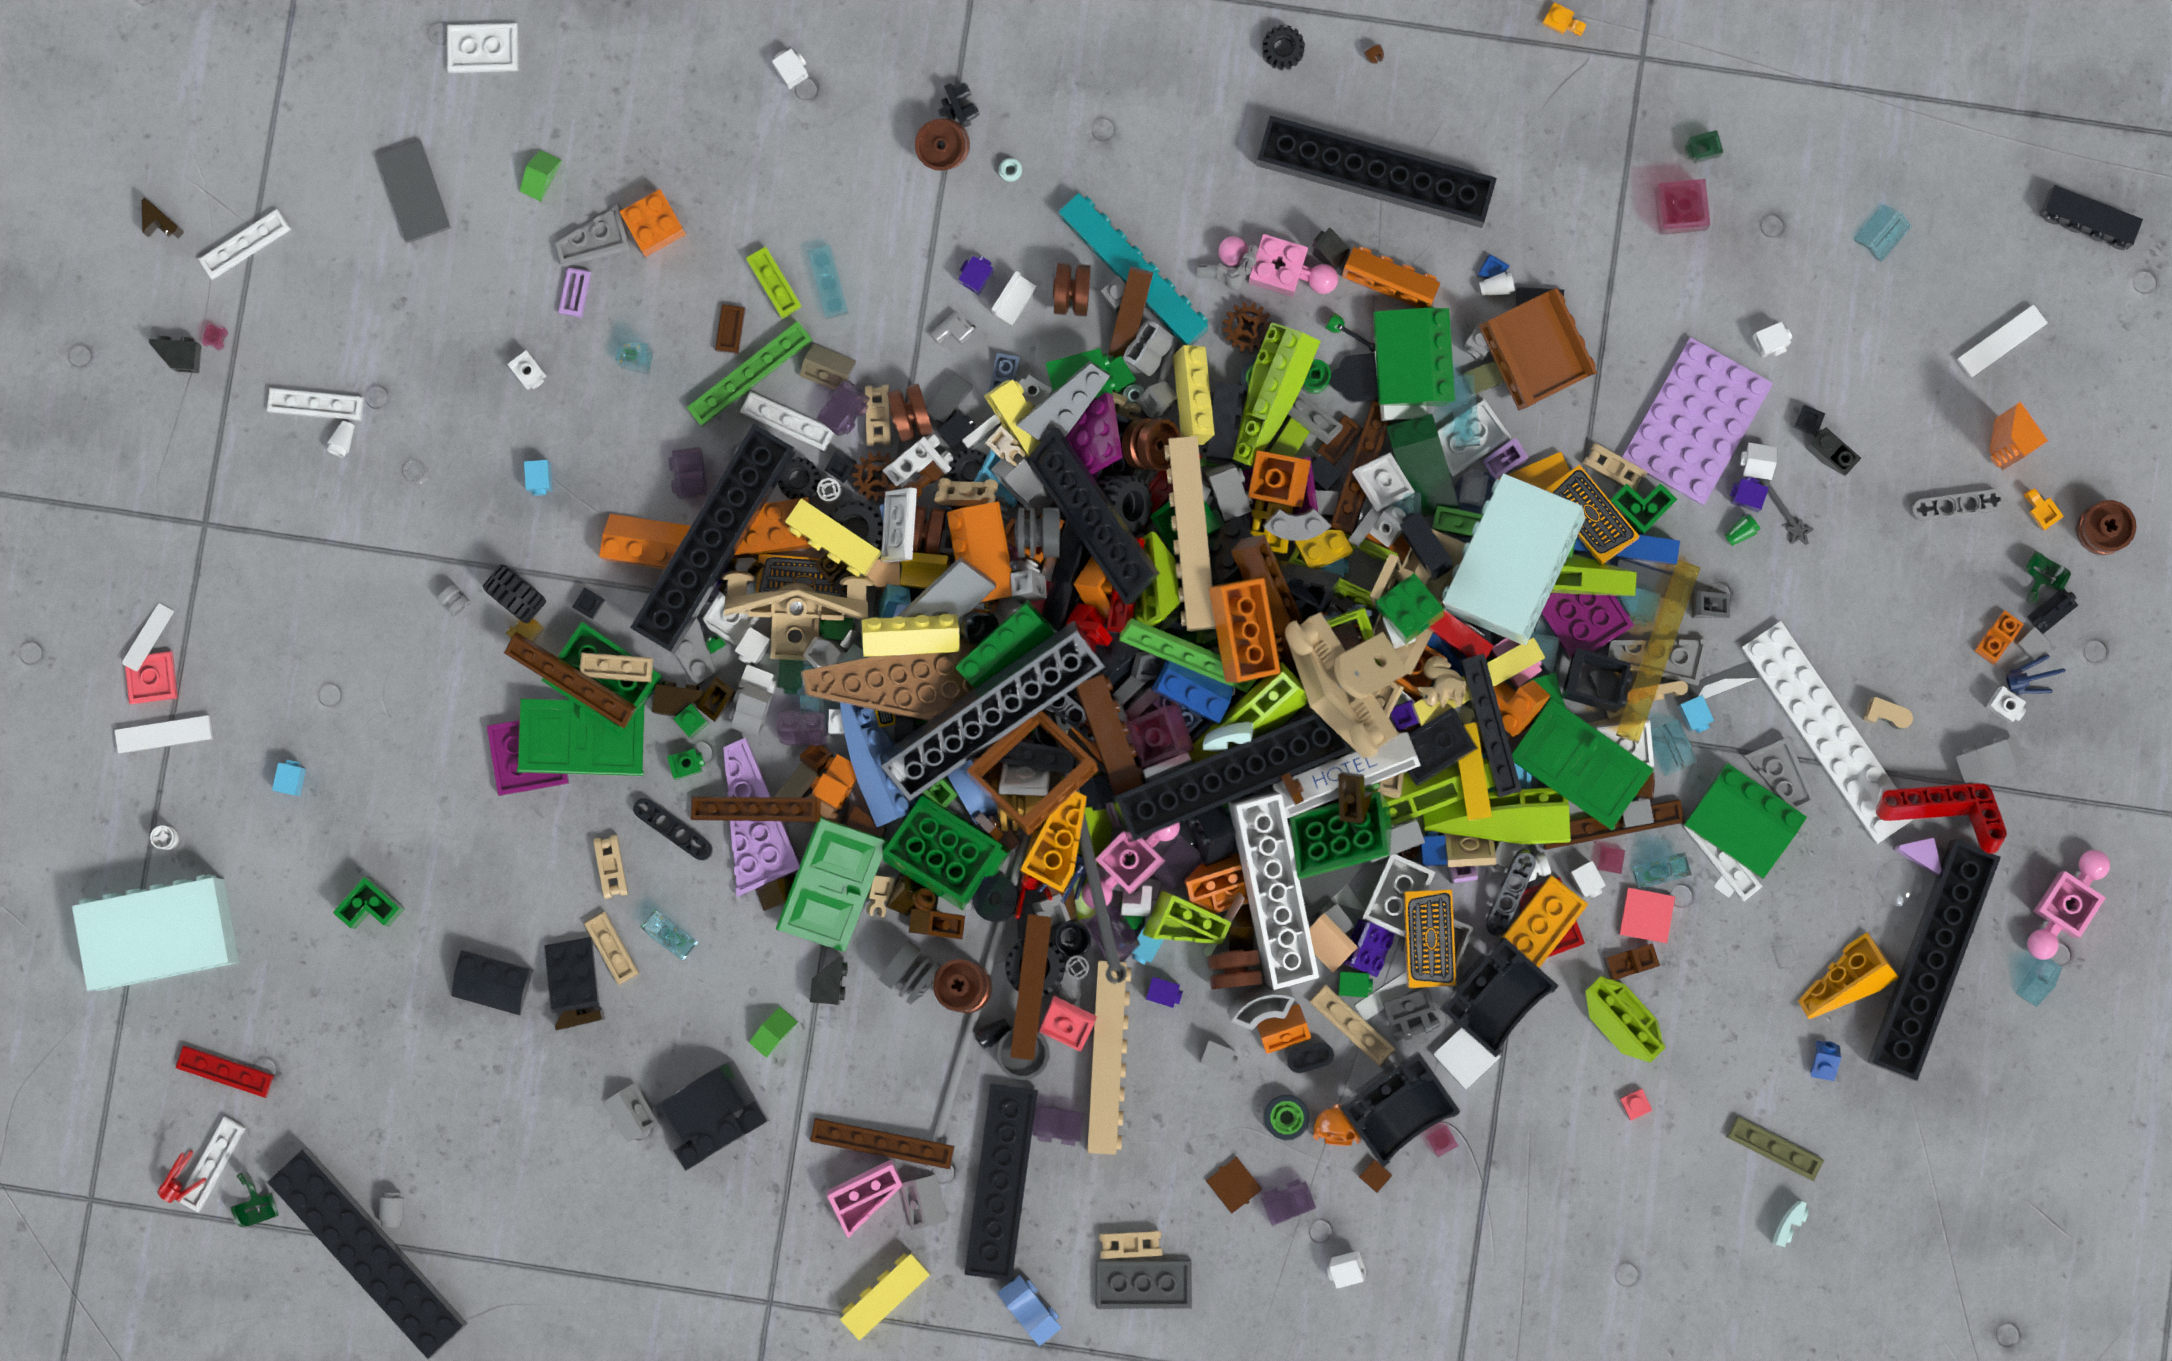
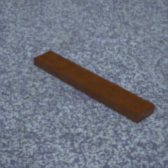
M1372 400L1330 523L1331 527L1329 529L1343 530L1344 534L1352 536L1365 497V492L1352 472L1356 468L1378 458L1387 432V426L1390 424V421H1381L1380 405L1377 401Z
M516 632L513 634L504 654L622 728L628 725L637 708L635 705L520 633Z
M692 796L691 820L820 822L821 798Z
M1681 800L1651 805L1654 821L1651 824L1623 828L1622 823H1624L1622 815L1616 823L1614 830H1610L1593 817L1570 821V842L1543 843L1544 850L1685 823Z
M1028 914L1010 1058L1033 1061L1035 1059L1052 917Z
M819 1118L814 1119L810 1142L949 1170L951 1169L955 1149L954 1145Z

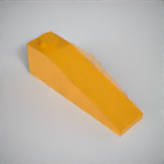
M1077 791L1047 818L1020 869L1062 893L1074 873L1087 796Z
M1868 932L1848 944L1842 951L1844 954L1836 963L1832 962L1828 966L1829 971L1822 979L1816 980L1798 1000L1809 1019L1876 993L1899 978Z

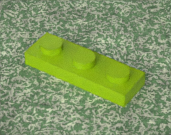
M766 246L746 258L782 319L802 308V305Z

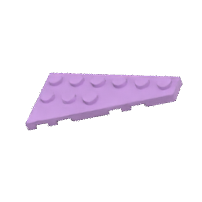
M747 738L723 747L728 797H772ZM730 821L732 851L734 852L735 863L734 874L736 875L737 886L736 897L799 869L801 863L783 822Z

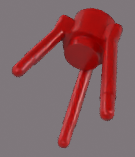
M1023 871L1021 873L1022 883L1020 884V894L1015 914L1017 919L1020 917L1026 889L1034 890L1044 883ZM1047 886L1044 892L1048 900L1051 901L1053 897Z
M192 1150L188 1152L185 1158V1154L180 1153L166 1179L158 1188L157 1194L168 1203H172L174 1200L180 1202L185 1195L206 1181V1178L203 1177L181 1192L182 1184L177 1180V1177L194 1152Z

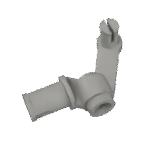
M1252 245L1248 247V251L1244 254L1239 267L1227 268L1223 263L1218 265L1199 263L1197 276L1199 279L1207 278L1218 279L1220 282L1225 281L1230 289H1239L1246 276L1251 273L1252 266L1256 264L1258 247L1253 245V248Z

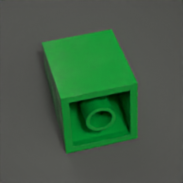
M1097 348L1046 362L1052 390L1059 389L1089 361L1107 371L1106 368L1110 367L1107 353L1102 354L1101 349ZM1113 375L1109 377L1094 399L1105 393L1113 395L1112 390L1116 389Z

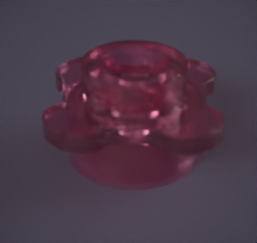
M209 324L205 328L204 338H202L201 342L205 347L213 346L216 350H222L224 348V339L228 336V331L225 328L219 329L213 324Z

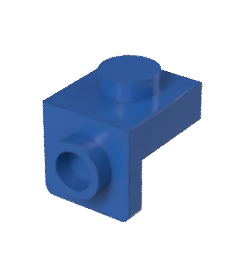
M1816 1041V1054L1810 1071L1811 1077L1835 1081L1841 1061L1840 1045L1831 1041Z

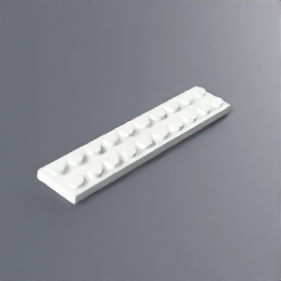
M1782 621L1741 647L1748 660L1875 844L1880 843L1914 820L1884 821L1877 816L1875 809L1882 794L1887 790L1897 788Z

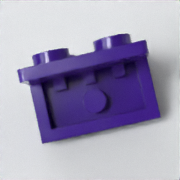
M1358 919L1350 938L1358 948L1343 964L1377 978L1383 969L1384 960L1393 944L1395 934L1372 922Z

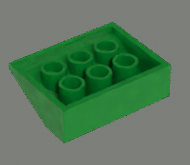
M1416 308L1373 312L1379 405L1445 406L1455 402L1449 308Z
M1027 600L960 659L955 668L976 689L1057 633V631Z
M581 622L558 655V658L580 671L581 653L632 655ZM653 670L652 682L591 679L635 705L637 708L631 717L632 719L651 696L656 684H659L663 677ZM542 678L541 681L617 732L621 733L624 728Z
M1727 763L1720 769L1684 826L1764 879L1807 819V816Z
M1380 791L1372 793L1363 823L1340 821L1339 803L1302 812L1290 817L1298 879L1390 855L1392 831L1389 804Z
M921 796L882 852L885 863L963 911L981 884L1002 845L926 797Z

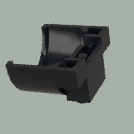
M1502 937L1487 955L1482 954L1461 977L1456 986L1451 989L1454 993L1441 1006L1440 1010L1455 1024L1463 1028L1494 1057H1497L1502 1052L1505 1040L1521 1019L1540 1000L1553 993L1558 988V984L1509 940Z
M1415 1052L1399 1065L1393 1063L1355 1090L1357 1094L1339 1107L1382 1167L1388 1165L1392 1157L1416 1136L1440 1121L1451 1117L1454 1118L1460 1113L1455 1102L1419 1052Z
M733 1060L699 1077L652 1108V1112L675 1150L673 1151L685 1171L769 1121ZM743 1108V1113L737 1118L734 1113ZM689 1140H691V1141L693 1142V1144L688 1145V1143H686V1142H688Z

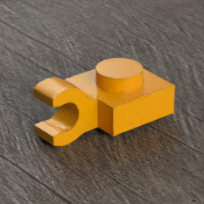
M1556 2L1553 3L1543 21V25L1564 35L1567 29L1581 37L1586 27L1585 23L1572 19L1575 12Z
M2035 488L2023 494L2025 499L2034 507L2029 513L2042 531L2064 517L2052 499L2049 497L2043 500Z

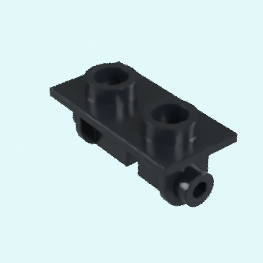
M2064 588L2056 592L2029 614L2027 618L2044 634L2079 606L2075 601L2077 598L2071 591L2068 593Z

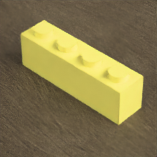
M1184 345L1173 355L1181 437L1197 436L1198 445H1204L1215 435L1206 347Z
M1013 379L1006 380L985 394L984 397L1002 426L1019 442L1016 446L1025 452V457L1028 458L1041 442L1016 426V422L1027 416L1034 406L1031 402L1026 401L1022 395L1024 393L1023 388L1017 381L1014 382Z
M800 499L785 521L790 526L788 528L789 532L798 538L802 534L809 539L807 544L818 551L823 548L829 552L828 558L837 564L840 561L848 565L846 570L857 577L860 574L866 577L881 555L878 549L803 499Z
M942 614L938 616L919 615L917 617L896 616L893 618L874 617L862 619L863 656L959 652L958 616Z
M905 1253L894 1262L897 1265L896 1268L891 1272L886 1269L877 1278L879 1283L873 1289L868 1286L859 1294L862 1299L856 1305L851 1302L841 1311L844 1316L840 1320L859 1341L931 1275V1272L913 1253L908 1256Z

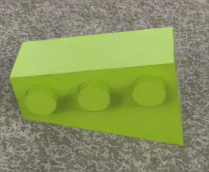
M1161 891L1142 935L1152 939L1222 944L1232 922L1172 894Z

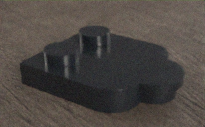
M1375 353L1346 356L1342 359L1339 368L1331 373L1329 381L1331 387L1338 392H1342L1346 401L1350 403L1379 401Z

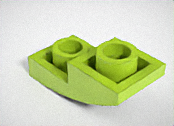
M1291 417L1278 438L1272 443L1268 452L1294 457L1310 431Z

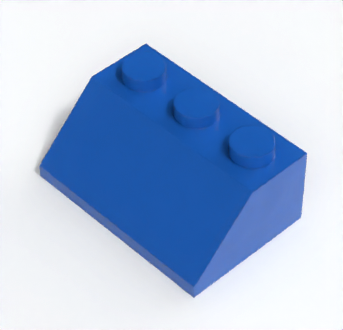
M1166 660L1151 691L1211 723H1220L1231 701L1234 687Z

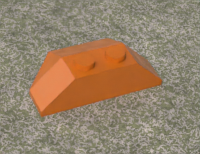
M1239 852L1232 854L1230 858L1209 866H1205V864L1199 865L1185 880L1189 902L1213 914L1229 910L1239 892L1245 898L1242 905L1249 903Z

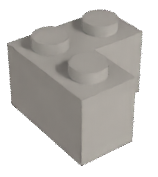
M1229 461L1204 470L1209 488L1212 489L1211 493L1215 497L1224 521L1230 520L1234 516L1238 517L1251 512L1250 505L1253 504L1252 498L1248 497L1249 491H1244L1242 483L1245 482V478L1238 465L1234 466Z

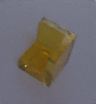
M532 619L529 624L519 621L515 627L510 626L505 633L512 638L513 634L518 632L534 642L545 628Z

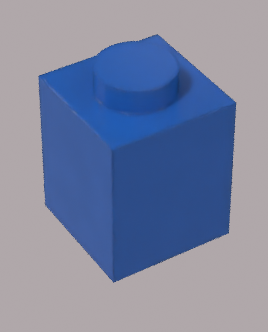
M1425 832V837H1423L1425 843L1420 844L1421 866L1446 865L1445 836H1439V832Z

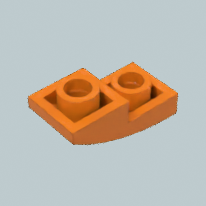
M2004 610L1974 652L1994 665L2024 624Z

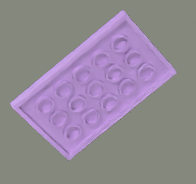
M1690 337L1622 458L1642 468L1652 478L1703 506L1773 383Z

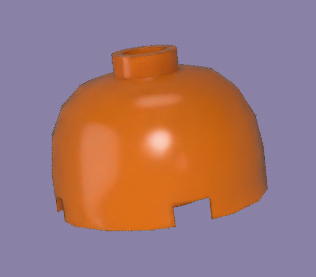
M1340 1104L1333 1105V1108L1322 1111L1316 1118L1313 1130V1138L1319 1141V1137L1325 1138L1326 1144L1337 1146H1351L1352 1141L1355 1140L1357 1144L1360 1143L1361 1136L1339 1108Z

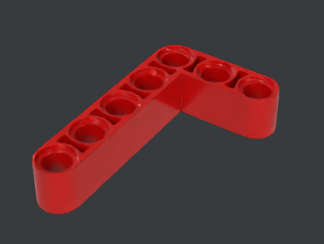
M1983 783L1887 790L1882 794L1875 809L1877 816L1884 821L1969 815L1979 846L1984 852L1991 854L1999 851L2007 836V830L1993 791L1988 785Z

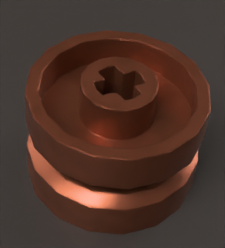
M934 119L925 123L919 129L915 138V151L919 160L926 167L939 171L950 170L959 166L967 158L970 151V138L967 130L959 122L952 119ZM940 140H943V141L945 142V148H944V149H940V147H941V143H939Z
M1057 263L1056 277H1054L1053 284L1054 314L1066 315L1069 311V303L1073 301L1074 315L1087 317L1091 265L1078 264L1075 278H1071L1072 267L1070 263Z
M919 383L907 387L906 392L909 402L906 403L899 389L887 392L891 406L889 410L895 429H898L901 442L914 438L912 428L914 423H916L921 436L933 433Z
M1137 418L1131 421L1125 429L1122 438V450L1125 460L1134 469L1155 471L1171 469V459L1166 460L1165 445H1169V439L1181 438L1179 429L1170 420Z
M2115 500L2101 501L2086 509L2079 517L2076 526L2077 537L2082 546L2090 553L2097 555H2110L2128 546L2134 539L2137 529L2136 518L2131 509L2122 502Z
M916 505L913 552L921 553L922 546L925 544L924 554L940 555L939 549L942 531L945 530L946 509L933 508L930 512L929 521H926V507Z
M1235 950L1222 952L1220 955L1207 956L1209 969L1224 970V974H1216L1210 977L1211 990L1263 984L1261 971H1246V966L1260 963L1259 950L1246 952Z
M962 959L951 960L942 965L936 973L933 983L934 994L938 1002L948 1010L964 1014L974 1013L985 1007L991 998L993 989L991 977L985 968L977 963Z

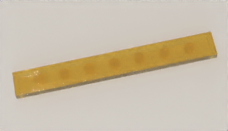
M1681 560L1677 561L1616 736L1639 743L1701 567Z

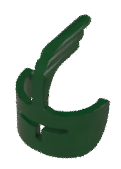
M2035 551L2025 567V571L2035 579V583L2029 591L2026 601L2032 604L2038 600L2039 593L2037 591L2041 584L2057 590H2063L2071 576V571L2051 561L2042 553ZM2034 566L2042 572L2045 570L2046 567H2048L2046 574L2055 578L2056 580L2050 579L2047 576L2041 574L2036 569H2034Z
M249 1173L237 1174V1178H239L242 1185H247L251 1195L250 1201L230 1207L237 1225L245 1228L277 1217L279 1212L273 1193L258 1196ZM269 1202V1205L260 1208L261 1215L258 1209L245 1212L246 1209Z

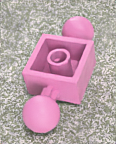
M1263 234L1256 254L1257 261L1252 268L1248 284L1293 297L1298 280L1301 279L1308 281L1313 291L1319 294H1327L1336 288L1338 274L1328 264H1319L1314 268L1303 266L1308 247ZM1228 237L1219 246V257L1228 266H1239L1244 254L1248 251V246L1239 237ZM1279 261L1282 263L1284 267H1280V269L1277 270L1275 269V264L1273 263Z
M1180 823L1133 842H1128L1123 831L1096 858V861L1108 872L1103 879H1100L1106 906L1111 902L1113 896L1112 889L1118 883L1129 894H1133L1166 861L1153 847L1159 841L1174 839L1180 830ZM1128 855L1136 856L1134 865H1126L1128 862L1126 857ZM1087 882L1082 890V898L1088 907L1095 909L1089 882Z
M2099 850L2085 852L2079 860V870L2081 873L2078 878H2075L2066 871L2057 873L2033 911L2049 922L2045 929L2033 932L2028 938L2027 948L2033 957L2040 960L2052 958L2059 947L2057 935L2060 931H2063L2072 938H2080L2106 898L2089 887L2093 880L2104 878L2110 870V861L2105 853ZM2071 900L2070 905L2072 909L2066 908V901Z

